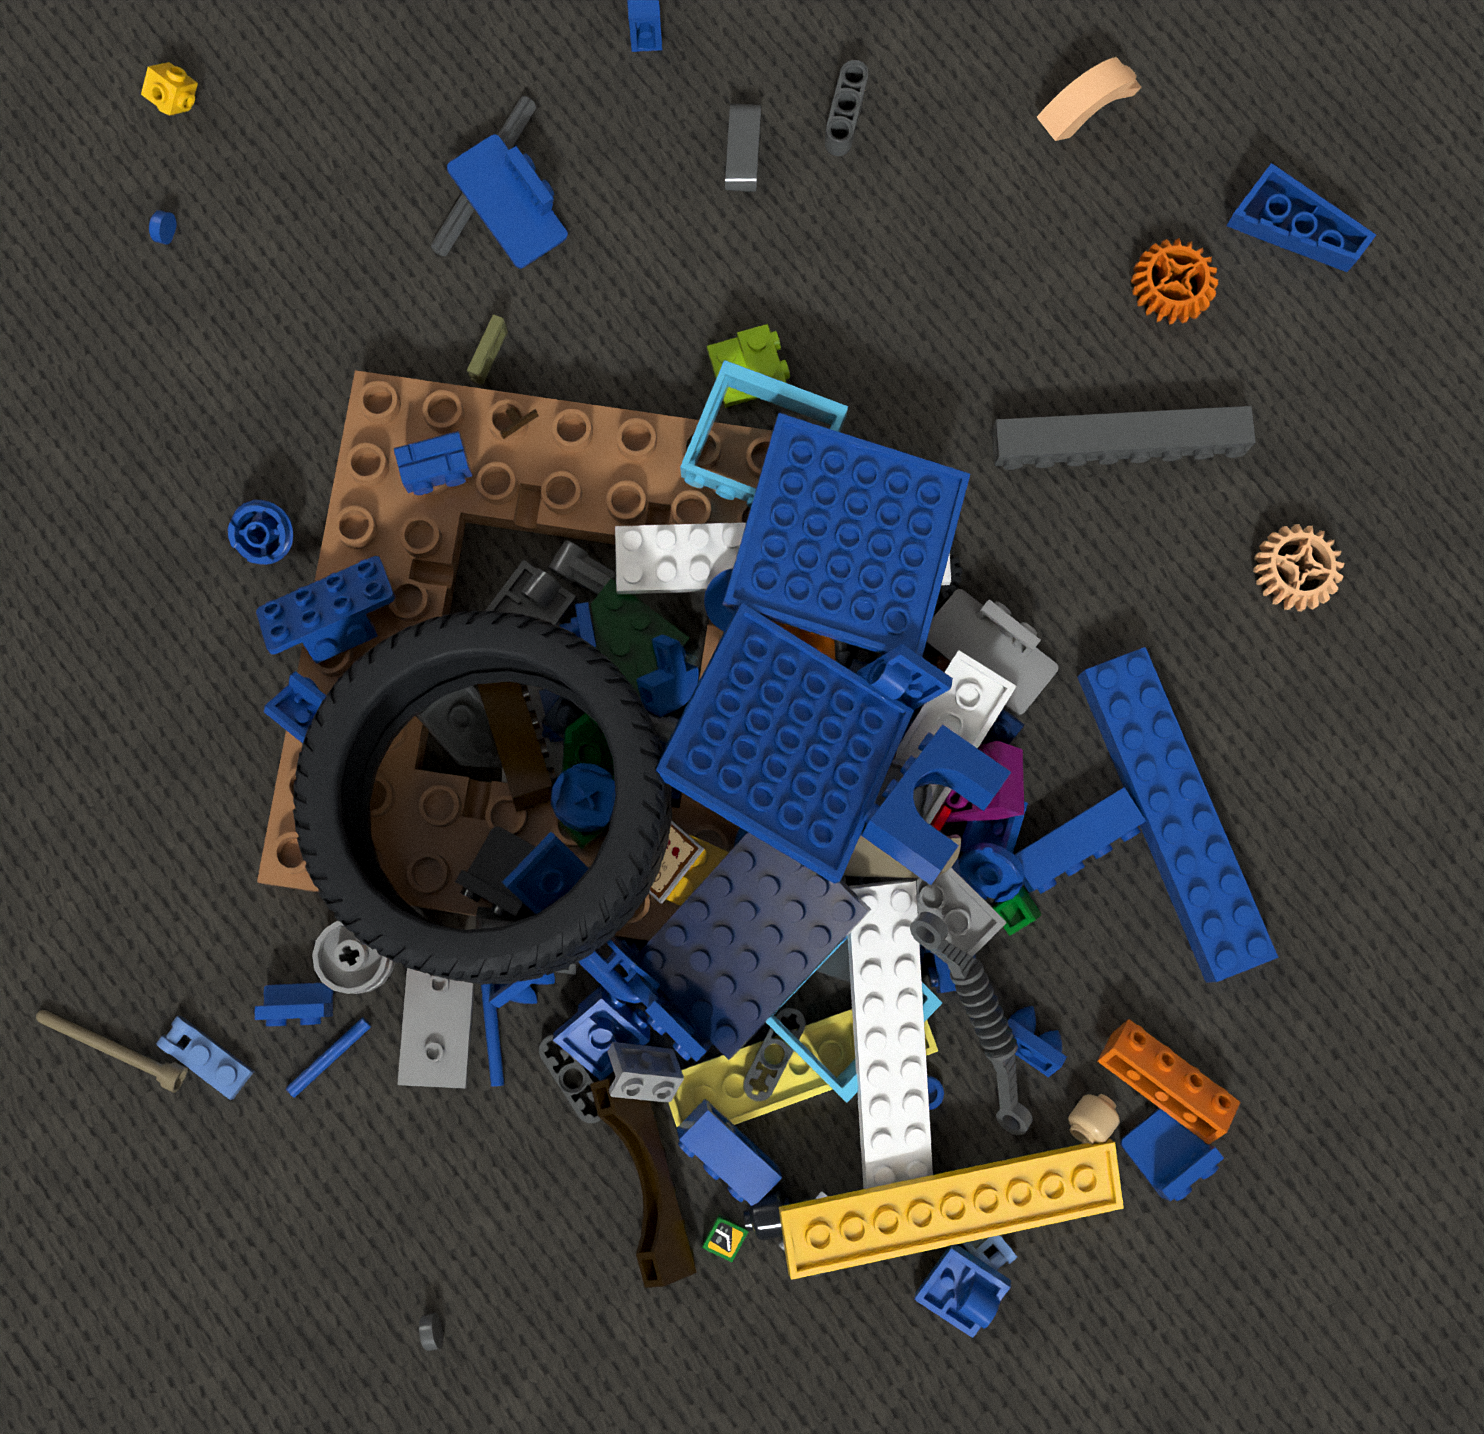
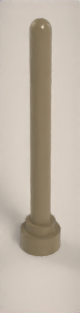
M41 1010L36 1014V1020L39 1023L156 1076V1080L161 1083V1087L173 1093L180 1089L188 1073V1068L176 1062L161 1064L47 1010Z

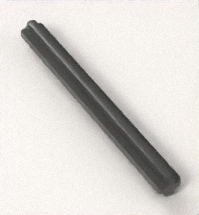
M526 96L520 97L498 133V136L509 150L512 149L536 109L535 102ZM463 193L431 243L432 250L440 256L445 257L449 253L475 210Z

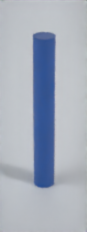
M490 984L481 985L490 1082L491 1087L504 1085L497 1007L489 1003Z
M362 1017L286 1087L288 1093L295 1098L372 1027L369 1022Z

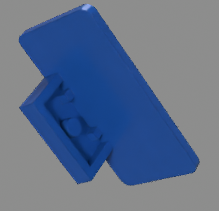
M491 135L450 161L447 165V171L517 268L522 269L567 239L568 232L552 211L554 192L545 179L540 180L535 173L536 168L531 158L526 153L522 155L517 146L509 150L498 135Z
M373 556L337 573H332L312 584L301 587L285 596L269 601L256 610L266 648L270 654L274 655L303 643L317 664L378 637L376 629L367 613L392 603L395 600V595L382 560L379 556Z

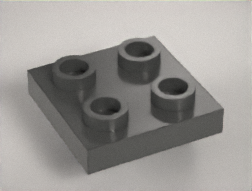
M523 560L485 611L494 610L496 612L519 613L549 621L553 625L558 626L577 598L563 588L548 573L539 568L536 569Z

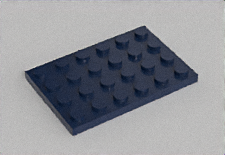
M747 832L634 958L661 984L659 988L729 1060L734 1057L872 909L842 880L836 884L830 882Z

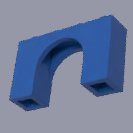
M943 724L935 735L931 732L927 733L917 748L922 751L917 758L912 755L908 758L900 770V773L904 775L898 782L892 779L881 795L885 798L882 805L879 806L874 803L863 819L867 826L861 835L930 885H932L959 845L932 827L920 816L914 804V790L928 784L943 785L954 790L985 811L1011 774V771Z

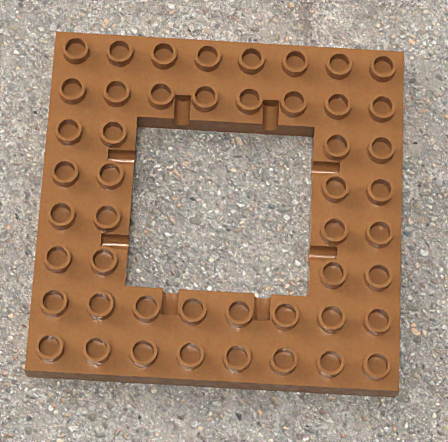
M355 370L315 582L332 573H337L355 565L364 559L379 556L392 586L395 600L390 604L367 613L376 629L378 637L317 664L302 644L297 672L301 676L313 680L318 689L327 695L337 680L361 656L382 640L389 638L408 626H413L437 616L441 617L450 614L466 523L616 544L615 526L746 523L750 507L747 506L746 501L734 498V500L722 498L712 488L703 486V488L693 487L684 481L685 478L681 477L680 466L699 420ZM513 407L519 417L522 418L536 409L538 417L505 439L501 437L500 432L513 424L506 414V410H510ZM714 422L696 466L756 489L773 431ZM459 431L465 445L472 477L465 478L466 482L458 486L449 487L446 486V483L434 486V490L428 494L415 495L414 492L408 493L401 480L394 448ZM710 619L709 625H707L699 680L724 634V631L717 628ZM416 716L393 739L376 774L370 801L371 837L382 870L399 896L410 906L476 916L478 906L491 908L493 903L483 897L480 898L479 902H476L461 894L460 891L463 886L456 883L455 880L461 870L468 871L490 831L496 826L507 830L535 847L552 832L588 868L593 864L609 831V827L584 849H581L559 825V819L554 813L551 802L516 812L508 783L492 781V783L482 782L464 776L423 771L422 766L429 731ZM286 731L257 883L318 892L319 889L314 886L305 868L306 861L302 858L297 842L299 836L296 833L293 809H295L293 804L294 781L297 780L295 774L303 743ZM682 793L680 807H671V820L688 835L695 836L730 852L734 848L735 837L740 827ZM648 893L640 907L635 910L633 917L620 931L616 932L615 936L649 942L681 906L668 900L661 904ZM527 907V908L525 909V911H524V912H526V913H533V914H535V913H534L531 909H529L528 907Z

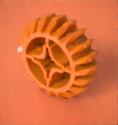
M1180 238L1175 240L1173 245L1166 239L1162 241L1160 246L1155 243L1150 247L1149 252L1145 251L1139 258L1140 261L1134 266L1135 274L1131 278V284L1136 285L1132 290V295L1141 296L1137 301L1138 306L1148 305L1146 316L1155 311L1158 313L1156 316L1157 322L1161 321L1164 316H1168L1169 325L1173 324L1177 318L1183 324L1188 321L1189 317L1194 320L1200 315L1201 311L1207 310L1210 306V301L1216 296L1214 289L1218 285V279L1214 278L1217 268L1209 267L1212 262V256L1206 258L1201 256L1203 247L1195 251L1192 249V241L1188 242L1186 246H1182ZM1154 267L1159 271L1157 275L1160 279L1156 287L1152 280V269ZM1193 276L1197 282L1196 296L1192 293L1193 287L1189 282Z

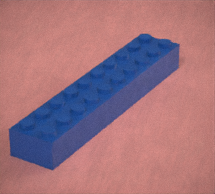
M1146 647L1084 670L1077 678L1122 785L1146 820V822L1140 825L1205 982H1218L1279 958Z

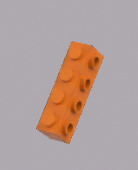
M1130 1019L1111 1034L1097 1062L1208 1145L1228 1132L1241 1103L1229 1094L1226 1089L1218 1086L1202 1074L1199 1069L1190 1065L1175 1054L1172 1049L1163 1045Z

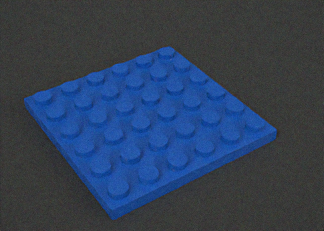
M779 413L722 605L736 609L743 603L767 619L881 654H886L903 644L922 657L970 474Z
M741 603L736 608L666 744L656 767V772L660 774L665 783L836 884L842 879L866 823L863 819L877 798L914 710L897 699L892 700L870 686L862 677Z

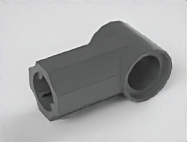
M567 540L564 541L548 566V569L559 578L563 576L562 579L566 582H575L595 595L601 592L611 578L614 581L616 580V573L591 559L586 551Z

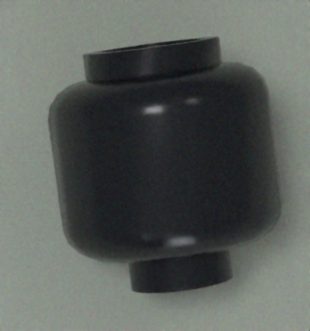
M775 1190L768 1192L753 1206L749 1204V1209L743 1211L747 1230H754L757 1238L762 1241L782 1237L779 1207L793 1204L791 1197H785L781 1191Z

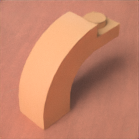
M1117 57L1099 63L1075 79L1042 110L1037 118L1055 141L1067 139L1073 136L1103 106L1116 99L1135 95L1141 86L1136 80L1135 72L1127 65L1122 64Z

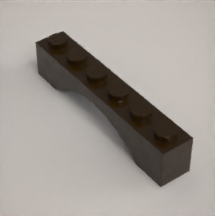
M612 1076L590 1083L599 1118L608 1124L623 1141L633 1158L639 1175L643 1195V1223L636 1257L644 1287H664L697 1273L694 1264V1253L689 1246L684 1228L685 1220L678 1206L675 1184L670 1177L666 1162V1151L661 1144L657 1129V1118L652 1111L650 1101L611 1097L609 1088L616 1077Z

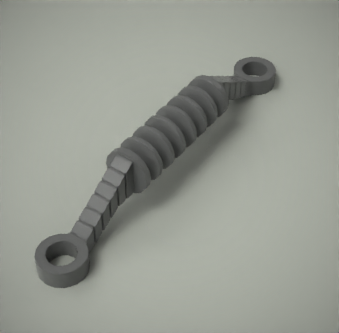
M921 912L911 923L910 932L919 944L948 964L951 971L950 978L956 984V991L961 995L960 1000L965 1006V1011L970 1017L971 1024L975 1027V1033L980 1038V1044L984 1048L985 1055L992 1062L997 1072L1000 1109L996 1114L997 1121L1009 1133L1023 1135L1032 1124L1033 1118L1029 1110L1018 1102L1015 1063L1018 1043L1013 1037L1012 1029L1008 1026L1007 1018L1003 1015V1009L999 1005L997 996L994 994L993 986L989 983V977L984 972V966L980 960L973 958L945 940L948 935V929L940 917L930 912Z

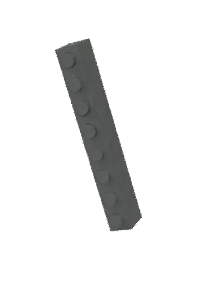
M1252 406L996 419L991 429L994 465H1003L1006 470L1019 469L1023 467V464H1035L1037 468H1048L1054 466L1057 462H1067L1068 466H1081L1086 464L1087 461L1099 460V464L1102 465L1114 464L1118 462V459H1131L1133 463H1142L1149 461L1150 457H1162L1163 461H1175L1187 455H1194L1195 459L1201 460L1211 458L1214 454L1226 453L1228 458H1236L1245 455L1256 443Z

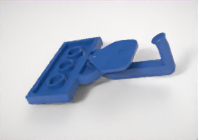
M616 936L607 941V944L614 950L607 959L595 949L591 955L579 961L613 997L630 1003L643 1002L647 1007L645 1012L650 1016L647 1022L660 1035L667 1032L676 1041L672 1045L673 1048L685 1060L688 1061L692 1057L697 1062L713 1045L692 1021L659 989L661 984L634 958L636 955ZM620 964L627 972L633 969L637 973L627 982L614 968Z

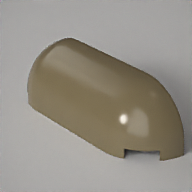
M956 834L947 836L959 846L939 875L949 870L958 858L961 837ZM861 835L844 872V875L920 878Z

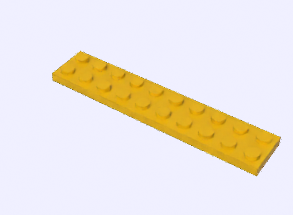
M1108 1138L1105 1143H1094L1093 1145L1084 1143L780 1206L779 1214L788 1274L792 1280L1124 1209L1116 1146L1115 1142Z

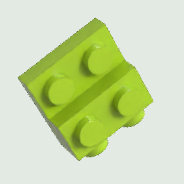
M768 324L737 332V338L707 346V352L716 379L724 360L785 383L786 379H790L786 360L779 361L776 352L781 350L778 334L776 331L770 332ZM728 387L723 403L726 408L757 399V397Z

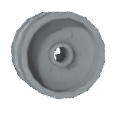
M338 920L323 930L315 942L312 954L314 970L321 982L333 991L347 994H360L375 990L386 982L393 972L395 964L394 961L379 955L376 949L372 950L358 940L354 933L349 931ZM354 951H359V957L355 958L357 963L352 960Z

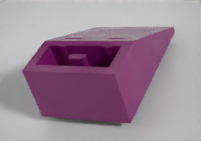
M1000 741L979 745L977 749L1011 771V774L985 811L954 790H951L943 802L944 806L952 810L946 822L999 820L1024 815L1023 750Z

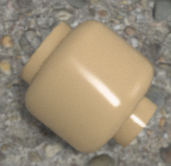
M1092 1094L1084 1095L1068 1116L1069 1125L1071 1126L1069 1129L1070 1133L1082 1144L1105 1143L1120 1123L1119 1115L1115 1110L1116 1104L1103 1094H1099V1096Z

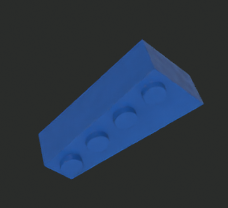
M1272 163L1233 213L1226 225L1345 272L1351 269L1376 236L1375 233Z

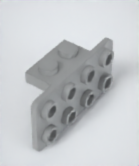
M957 589L932 618L926 643L950 661L953 660L959 650L1016 685L1017 687L1005 706L1016 715H1022L1057 673V663L1036 648L1041 641L1036 636V630L1025 622L1019 623L1011 617V611L1005 605L997 601L993 603L989 599L983 606L963 589Z

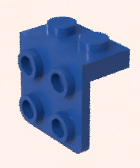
M1160 1108L1120 1140L1122 1148L1158 1195L1170 1202L1173 1199L1179 1201L1186 1197L1192 1191L1191 1185L1200 1177L1204 1180L1212 1176L1219 1169L1217 1164L1224 1159L1216 1147L1205 1144L1202 1139Z

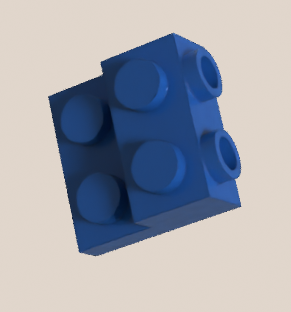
M601 985L578 1005V1012L554 1032L553 1041L599 1080H603L614 1071L608 1055L612 1042L645 1045L650 1041V1024L647 1022L648 1016L642 1010H631L626 1005V1001L613 997Z

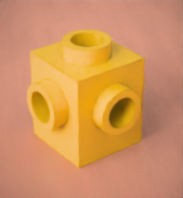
M170 62L148 66L141 95L156 105L162 113L169 116L189 111L195 102V92L198 83L190 78L182 68L174 66Z

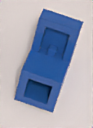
M663 634L652 639L658 670L636 679L645 709L659 717L685 705L690 700L698 684L699 677L698 667L684 661L686 654L680 641Z

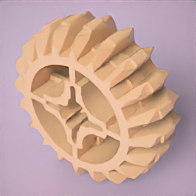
M1295 524L1291 527V530L1284 526L1278 530V533L1272 532L1267 537L1268 541L1260 544L1259 549L1262 552L1257 553L1254 558L1260 564L1254 567L1253 572L1263 575L1256 580V584H1266L1268 587L1263 591V596L1273 593L1275 597L1272 604L1277 605L1284 600V610H1289L1295 605L1297 612L1305 610L1306 606L1310 609H1315L1319 606V602L1324 604L1330 600L1329 594L1333 595L1338 590V586L1335 583H1339L1344 577L1337 572L1345 564L1336 561V558L1341 555V551H1332L1330 548L1335 540L1331 539L1325 542L1323 540L1325 531H1319L1314 535L1313 525L1307 526L1302 530L1300 524ZM1298 545V549L1293 555H1277L1283 546ZM1312 553L1315 555V557L1317 558L1318 562H1316V561L1313 559ZM1278 572L1284 575L1286 583L1282 580ZM1305 580H1320L1317 587L1313 590H1299L1300 585Z

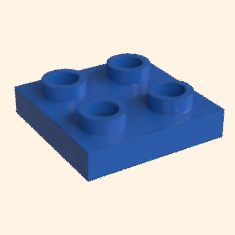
M903 644L866 665L856 673L865 679L870 686L892 700L897 699L913 710L950 690L953 678Z
M957 1244L951 1245L915 1292L914 1300L973 1338L981 1327L985 1329L994 1319L1000 1301L1011 1287V1280Z

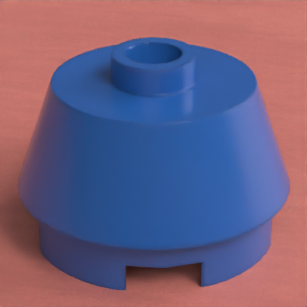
M252 500L242 504L234 512L228 526V537L231 546L236 548L248 562L272 564L281 560L289 552L293 542V523L290 516L277 505L265 500Z

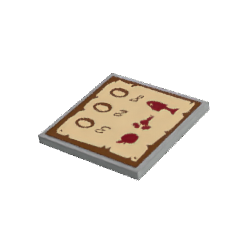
M672 820L669 841L661 862V868L649 891L661 904L704 850L701 845Z

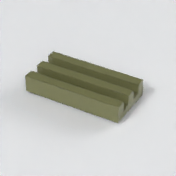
M493 314L468 366L467 372L469 377L475 383L484 384L508 333L504 318Z

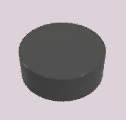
M437 1313L423 1315L419 1321V1336L421 1344L426 1351L441 1349L443 1345L442 1326Z

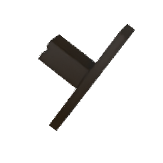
M513 407L510 410H506V414L513 424L500 432L501 437L505 439L538 417L536 409L522 418L519 417Z

